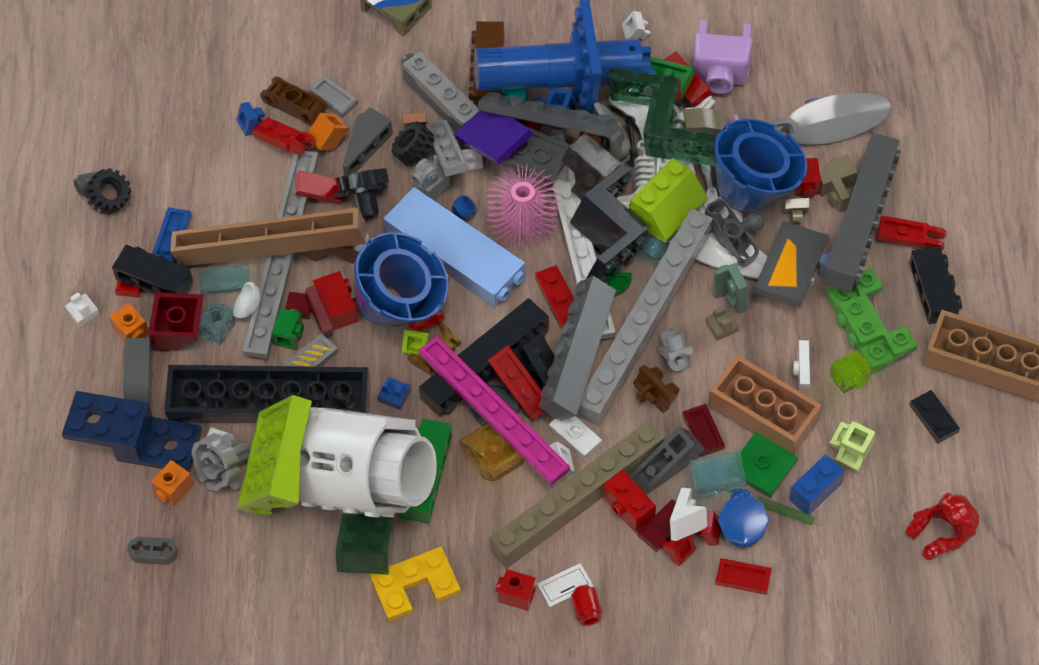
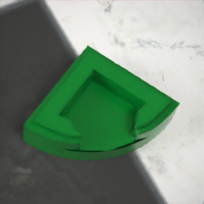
M632 272L617 273L616 275L611 273L609 275L608 285L616 290L614 297L623 294L629 288L632 281Z

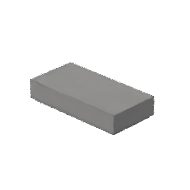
M325 75L308 89L309 93L321 97L327 103L328 108L342 119L358 105L357 98Z

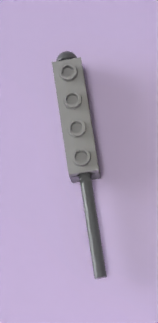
M421 51L415 55L408 53L402 57L403 79L444 120H447L455 131L479 111Z

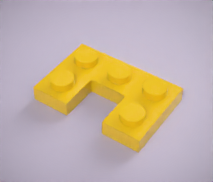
M442 546L369 574L389 622L413 613L405 590L427 581L437 603L461 594L460 586Z

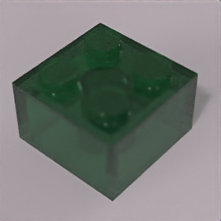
M342 513L335 550L337 572L389 575L395 538L394 517L364 516V514Z

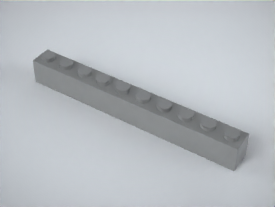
M692 208L690 209L586 387L577 416L595 425H601L712 233V217Z

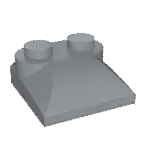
M598 102L594 103L595 115L605 114L615 118L612 112ZM620 121L617 131L611 137H605L602 146L611 167L620 164L621 159L628 157V151H631L630 142L627 137L624 138Z

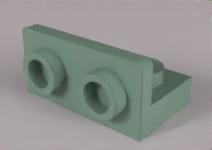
M736 263L722 265L713 272V295L715 299L726 296L730 306H735L738 314L747 311L748 285Z

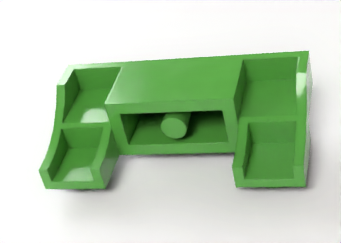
M872 268L862 272L859 285L854 283L851 293L834 287L827 289L826 298L836 314L838 326L844 328L851 348L856 349L870 375L884 370L895 360L917 349V344L906 326L887 332L869 301V297L883 290V286Z

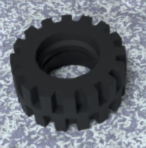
M411 122L409 126L406 125L403 131L400 130L399 135L395 137L391 152L406 166H413L414 163L418 164L419 160L424 159L425 155L430 152L429 149L433 147L434 134L420 122Z
M108 168L106 171L102 169L89 180L85 189L87 191L85 196L89 198V205H94L93 209L95 211L100 209L102 214L106 212L112 214L119 211L130 199L131 188L128 187L130 182L129 180L125 181L126 176L124 174L122 176L119 175L120 171L115 170L113 172L112 168ZM102 183H108L116 189L117 197L110 200L102 196L99 189Z

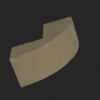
M705 108L683 110L688 140L708 135L717 137L724 126L731 122L726 115L716 110Z

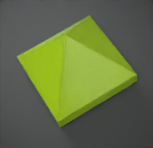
M404 329L401 353L419 355L418 350L428 343L429 334Z

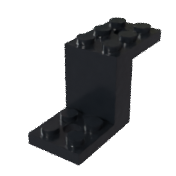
M629 159L584 194L570 221V224L603 252L596 259L587 278L595 276L604 283L609 279L611 273L616 275L622 269L624 262L628 261L630 263L639 253L637 249L645 242L646 237L644 235L649 228L617 199L624 194L625 190L623 188L633 178L631 173L635 165Z

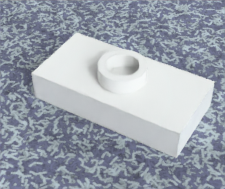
M799 340L797 361H793V375L798 376V391L806 396L809 394L810 387L809 341Z
M576 416L564 421L555 418L549 424V429L584 460L602 445V439Z

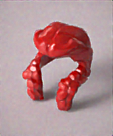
M946 493L935 506L916 511L913 514L914 519L908 525L905 532L907 536L915 540L924 531L931 518H942L953 526L955 538L939 537L924 547L922 555L926 560L930 561L937 555L961 548L962 544L975 536L980 522L979 513L965 496Z

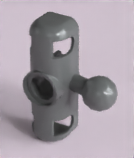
M720 198L709 203L705 209V215L713 218L712 227L718 235L719 244L727 248L730 254L736 257L738 265L745 267L753 263L759 254V248L746 230H760L765 222L763 215L758 212H751L747 215L746 220L740 222L726 200ZM724 207L729 212L725 219L719 213ZM727 232H731V233H733L735 236H731V235H729ZM750 245H752L755 250V253L751 257H749V255L745 251L747 248H749Z

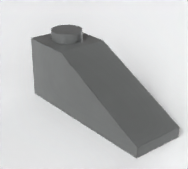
M371 107L364 113L359 114L354 123L343 162L345 177L346 175L356 173L393 134L391 120Z
M679 426L629 477L647 495L686 468L705 448L689 430Z

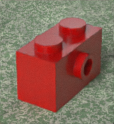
M624 470L603 484V498L611 506L613 512L618 517H621L635 533L656 515V505Z

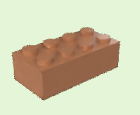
M739 355L733 359L709 391V406L750 431L759 433L792 454H795L821 416L822 405Z

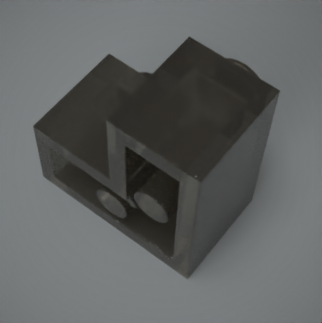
M586 133L569 146L561 160L562 163L579 176L571 192L580 200H582L584 194L621 165L616 158Z

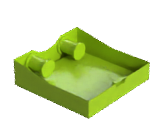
M292 395L259 412L236 509L266 517L274 514L271 511L272 508H289L299 504L300 450L312 401Z

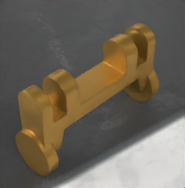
M441 323L438 326L441 340L454 352L456 348L452 343L460 346L462 344L461 341L451 333V330L445 324ZM412 353L407 356L414 366L421 368L428 375L433 372L428 366L429 364L421 356Z

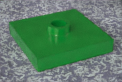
M755 432L728 468V473L771 498L797 463L798 457Z

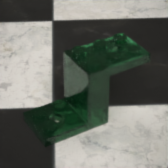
M610 68L608 78L612 101L649 106L643 130L646 156L668 160L674 158L681 162L715 167L714 143L716 135L706 131L693 132L684 128H677L682 106L680 78L671 75H653L649 72H633L624 68Z

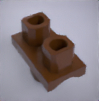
M643 365L639 368V374L633 382L635 388L639 391L636 399L640 403L648 400L664 413L668 411L671 402L677 398L680 390L674 383L665 385L662 382L664 375L657 366L649 369L646 365Z

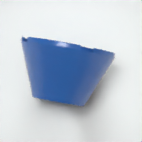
M758 119L735 120L726 124L715 139L714 157L718 193L735 210L746 213L757 212L795 190L802 183L806 175L807 160L802 148L790 134L785 136L774 129L776 126L774 124Z
M398 232L382 233L372 237L357 254L354 265L356 302L361 314L371 323L382 327L421 322L436 314L444 304L449 289L446 269L435 251L433 253L422 245L423 241ZM382 282L393 286L400 293L401 297L389 292Z

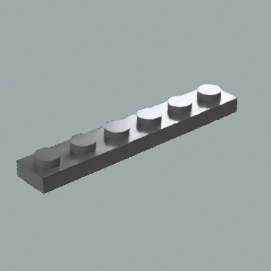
M498 92L487 93L478 101V110L605 137H611L619 128V119L611 118L609 115L590 114L586 110H571L562 105H546L542 101L532 102L517 96H502Z

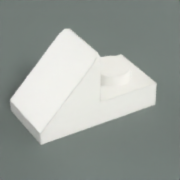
M681 488L670 519L671 540L673 541L680 540L707 527L706 507L696 506V500L692 499V489Z

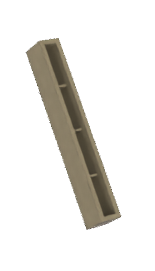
M649 421L645 422L489 538L490 551L506 569L603 498V484L622 470L629 476L664 441V437Z

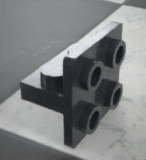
M538 334L512 351L542 391L546 386L547 373L553 364L555 355L544 336Z

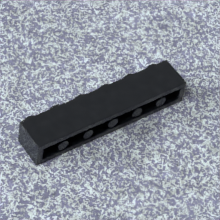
M528 298L457 356L487 383L495 373L487 360L506 346L513 350L538 334L544 336L549 330V316ZM437 372L419 386L420 399L439 417H442L446 412H452L463 399Z

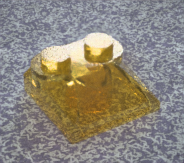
M488 423L459 440L466 453L480 469L481 476L487 481H497L525 462V459Z

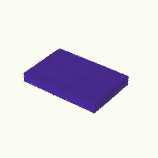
M480 110L454 133L458 141L497 165L504 162L533 135L529 128L509 116Z

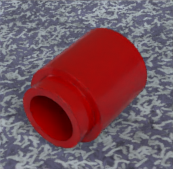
M589 585L576 587L571 594V599L577 620L583 626H590L600 622L602 609L596 589Z

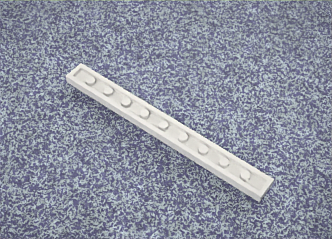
M563 134L551 136L565 142ZM569 157L552 187L554 189L555 187L557 188L553 190V194L559 195V197L554 196L556 201H559L558 204L556 203V206L559 207L557 210L576 284H578L581 280L587 278L596 261L592 242L570 224L581 199ZM610 311L601 340L615 337V329Z

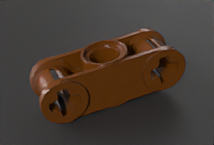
M274 76L270 86L260 93L261 99L267 105L275 107L310 126L313 125L321 112H325L328 108L327 103L321 97L292 85L278 76Z

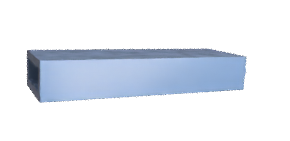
M415 187L383 218L384 231L386 233H404L423 241V246L432 253L435 251L451 278L494 308L500 302H504L509 297L511 290L516 285L519 286L526 277L525 262Z

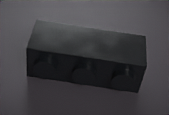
M126 244L112 266L116 280L155 294V292L186 294L193 283L192 274L188 266L183 263L171 262L159 254H150L138 246L132 247Z
M940 246L912 250L909 265L928 325L937 323L941 310L958 315L959 310L962 309V301L960 295H956L954 290V276L952 274L949 275L947 255L942 253Z

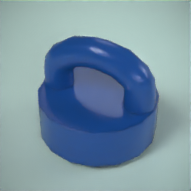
M461 195L454 201L452 212L465 221L476 214L477 208L468 196Z

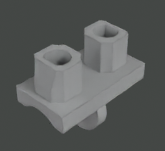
M673 328L659 332L662 344L656 346L658 353L667 359V364L672 370L681 371L685 369L689 362L687 354L693 353L692 346L684 342L682 334L679 332L675 333Z

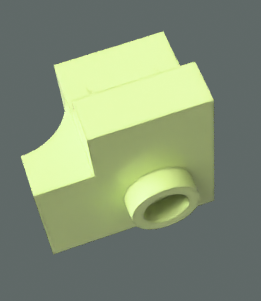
M854 421L851 424L841 422L830 441V446L839 450L835 462L858 473L875 443L876 432Z

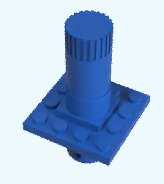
M579 0L578 7L574 9L575 22L572 23L570 42L531 46L475 48L474 75L477 91L571 87L577 102H579L577 110H586L590 114H594V103H597L600 86L640 84L642 79L655 78V69H651L650 46L641 47L639 39L596 41L590 0Z

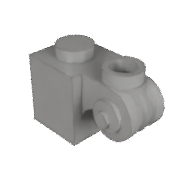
M426 158L419 161L414 169V174L411 175L413 188L415 187L435 201L450 189L449 176H445L442 168L434 161L430 163Z

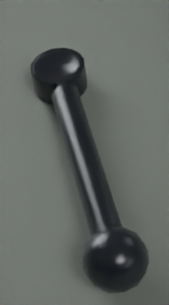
M629 115L626 117L625 123L629 126L631 145L629 160L634 163L635 158L638 157L635 150L633 130L635 117Z

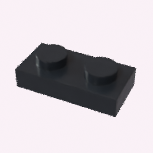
M932 390L910 401L909 406L937 444L959 433L960 427Z

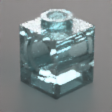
M212 301L201 317L199 335L221 346L236 324L232 309L225 304L219 305Z

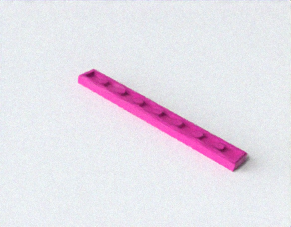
M438 336L418 350L419 355L551 486L570 471V466Z

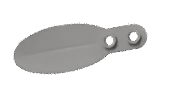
M870 93L837 94L806 103L792 111L784 119L769 123L776 125L774 129L781 132L783 126L788 127V134L798 144H828L854 137L878 125L890 113L891 104L886 98Z

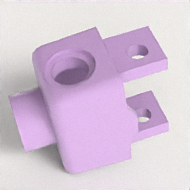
M700 20L699 33L695 35L693 68L712 93L726 94L732 91L733 85L742 86L747 83L753 40L750 38L751 24H744L742 37L706 34L707 21Z

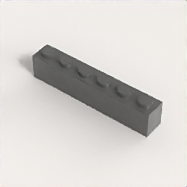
M595 276L581 280L575 287V296L568 308L569 315L562 327L560 342L554 351L555 358L547 373L546 386L542 389L539 408L560 421L577 416L616 292L615 289Z

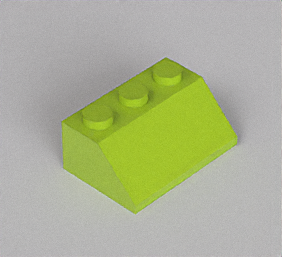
M672 158L630 200L629 210L649 227L647 232L667 243L679 230L690 209L698 211L708 200V197L694 172Z

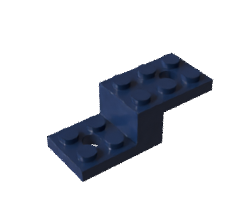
M76 391L62 431V437L66 440L112 447L118 462L163 469L172 460L190 473L194 461L192 457L193 444L200 441L203 429L201 425L153 417L147 402ZM92 415L100 416L99 421L96 423L87 422L88 418ZM170 441L178 443L177 447L172 450L166 449L165 445Z

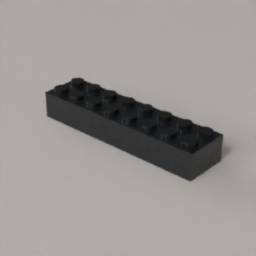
M168 365L165 414L168 420L179 422L257 423L259 412L292 395L312 401L311 407L331 408L369 414L371 377L368 367Z

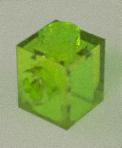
M858 350L833 362L830 376L844 394L854 388H862L867 384L871 365L868 359L862 357Z

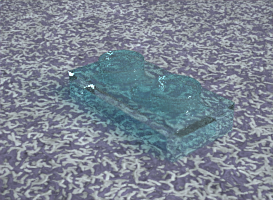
M248 265L199 270L200 291L203 295L238 292L242 290L245 283L249 282Z

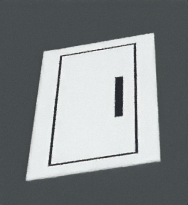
M581 563L537 583L549 607L570 598L578 586L589 585L593 587Z

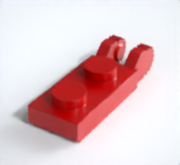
M269 117L252 129L255 138L298 155H302L306 151L305 146L310 148L315 144L313 136L307 132L298 131Z
M882 215L876 240L917 248L940 246L943 251L945 243L936 239H944L947 231L941 227L931 226L928 223Z

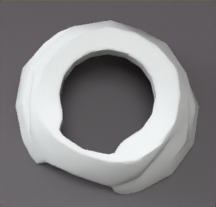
M247 282L242 287L234 306V317L246 318L256 310L261 295L259 288L254 283Z

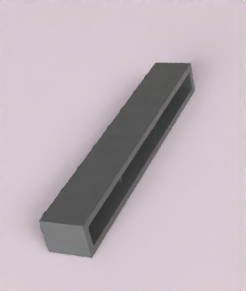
M872 132L823 280L824 285L850 293L854 283L859 285L863 270L859 269V266H865L869 254L865 252V248L870 249L874 235L870 234V232H876L880 220L879 217H876V214H882L885 201L881 200V198H887L891 185L887 183V180H893L896 167L892 166V164H898L901 150H897L900 140Z

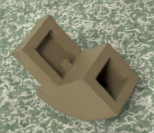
M848 154L830 160L821 171L820 196L828 195L831 204L836 205L839 213L847 210L850 201L847 188L855 186L858 171Z

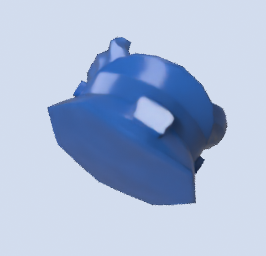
M742 489L731 495L730 501L724 503L718 519L726 539L740 548L751 547L758 540L762 539L770 521L763 503L755 500L753 494L747 491V489Z

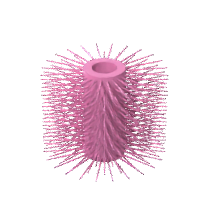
M523 167L522 182L521 178L516 180L517 177L515 178L514 176V185L511 186L509 183L510 188L501 186L508 191L490 188V190L499 191L504 195L498 196L497 194L492 195V193L487 195V197L503 199L498 202L495 199L494 201H492L493 199L487 201L490 213L488 216L501 215L502 217L499 219L487 218V221L491 220L492 223L493 221L502 220L501 224L492 225L490 228L506 225L505 228H501L503 231L511 227L509 231L511 232L513 229L514 232L508 238L510 239L512 235L514 236L515 232L517 237V234H519L518 246H520L521 233L523 238L525 234L528 235L525 236V241L529 236L531 238L530 232L532 236L537 237L535 227L552 233V231L543 229L537 224L546 225V227L550 226V228L551 226L552 228L558 226L545 224L541 221H557L556 218L548 219L543 217V215L550 214L553 216L554 214L555 217L558 212L554 211L556 208L559 209V207H555V205H548L547 207L542 204L547 202L558 204L559 201L555 199L548 201L543 198L548 196L559 197V195H556V193L554 195L553 193L552 195L550 193L549 195H541L545 191L556 190L557 188L555 187L554 189L552 187V189L548 188V190H538L543 186L551 184L550 181V183L548 182V184H543L541 187L539 186L534 189L540 182L538 181L533 186L532 183L537 179L535 177L529 183L526 177L527 171L525 172L523 182ZM494 203L502 204V206L500 207H493V205L490 207V205ZM548 208L549 210L554 209V211L549 213L542 210ZM491 209H492V211H494V210L496 211V209H497V210H498V209L503 210V211L500 212V213H494V212L491 213Z

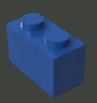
M825 454L791 486L789 501L802 512L810 515L842 484L845 470Z

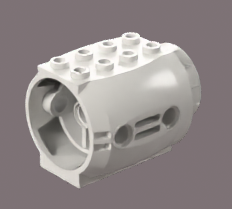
M310 407L300 450L299 500L302 506H322V509L326 510L341 509L345 513L352 514L360 512L364 513V516L394 517L395 513H405L410 506H418L423 503L432 490L437 469L435 450L428 439L420 436L415 426L416 420L331 408Z

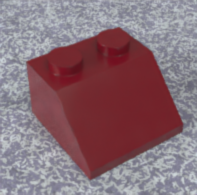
M155 292L148 332L153 350L177 351L198 340L204 301L203 294Z

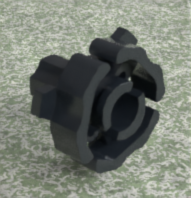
M387 169L366 170L346 175V177H337L338 193L333 195L334 198L354 195L356 206L363 217L379 214L375 191L388 188V185L385 184L389 183Z

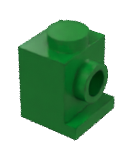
M281 308L271 332L274 345L295 351L298 350L297 337L300 338L304 330V324L301 322L303 316L301 312L294 309L286 310Z

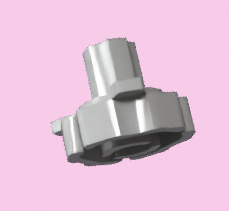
M229 432L223 437L214 434L204 437L193 444L192 457L195 473L201 482L211 479V481L206 483L209 490L219 491L227 486H230L233 491L237 490L242 486L239 479L240 469L238 465L248 461L250 447L246 441H235V438Z

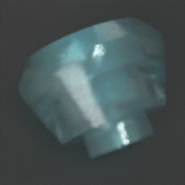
M647 234L645 242L639 247V251L661 260L670 243H664L657 237Z

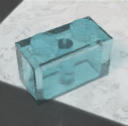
M740 451L690 460L697 496L702 495L703 498H710L716 496L717 492L727 491L728 493H734L742 490V487H748Z

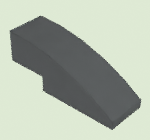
M125 338L123 378L124 399L147 402L149 406H151L153 378L151 370L153 347L150 338Z

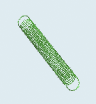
M760 497L772 511H777L785 516L788 515L795 520L798 518L808 524L807 521L811 525L812 523L814 524L813 520L808 516L809 514L769 499L764 500V497Z

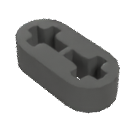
M136 537L128 544L129 556L136 563L167 565L173 563L178 555L175 543L167 538ZM139 546H143L144 550L137 554L135 550H138ZM168 547L170 552H167L166 556H162L161 552Z

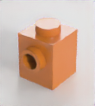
M320 113L308 134L313 136L315 140L313 146L321 151L336 150L349 128L335 114Z
M129 302L109 316L113 329L124 341L125 338H146L149 330L146 321Z
M172 460L151 481L154 496L160 502L165 503L167 501L172 506H175L194 485L191 474Z

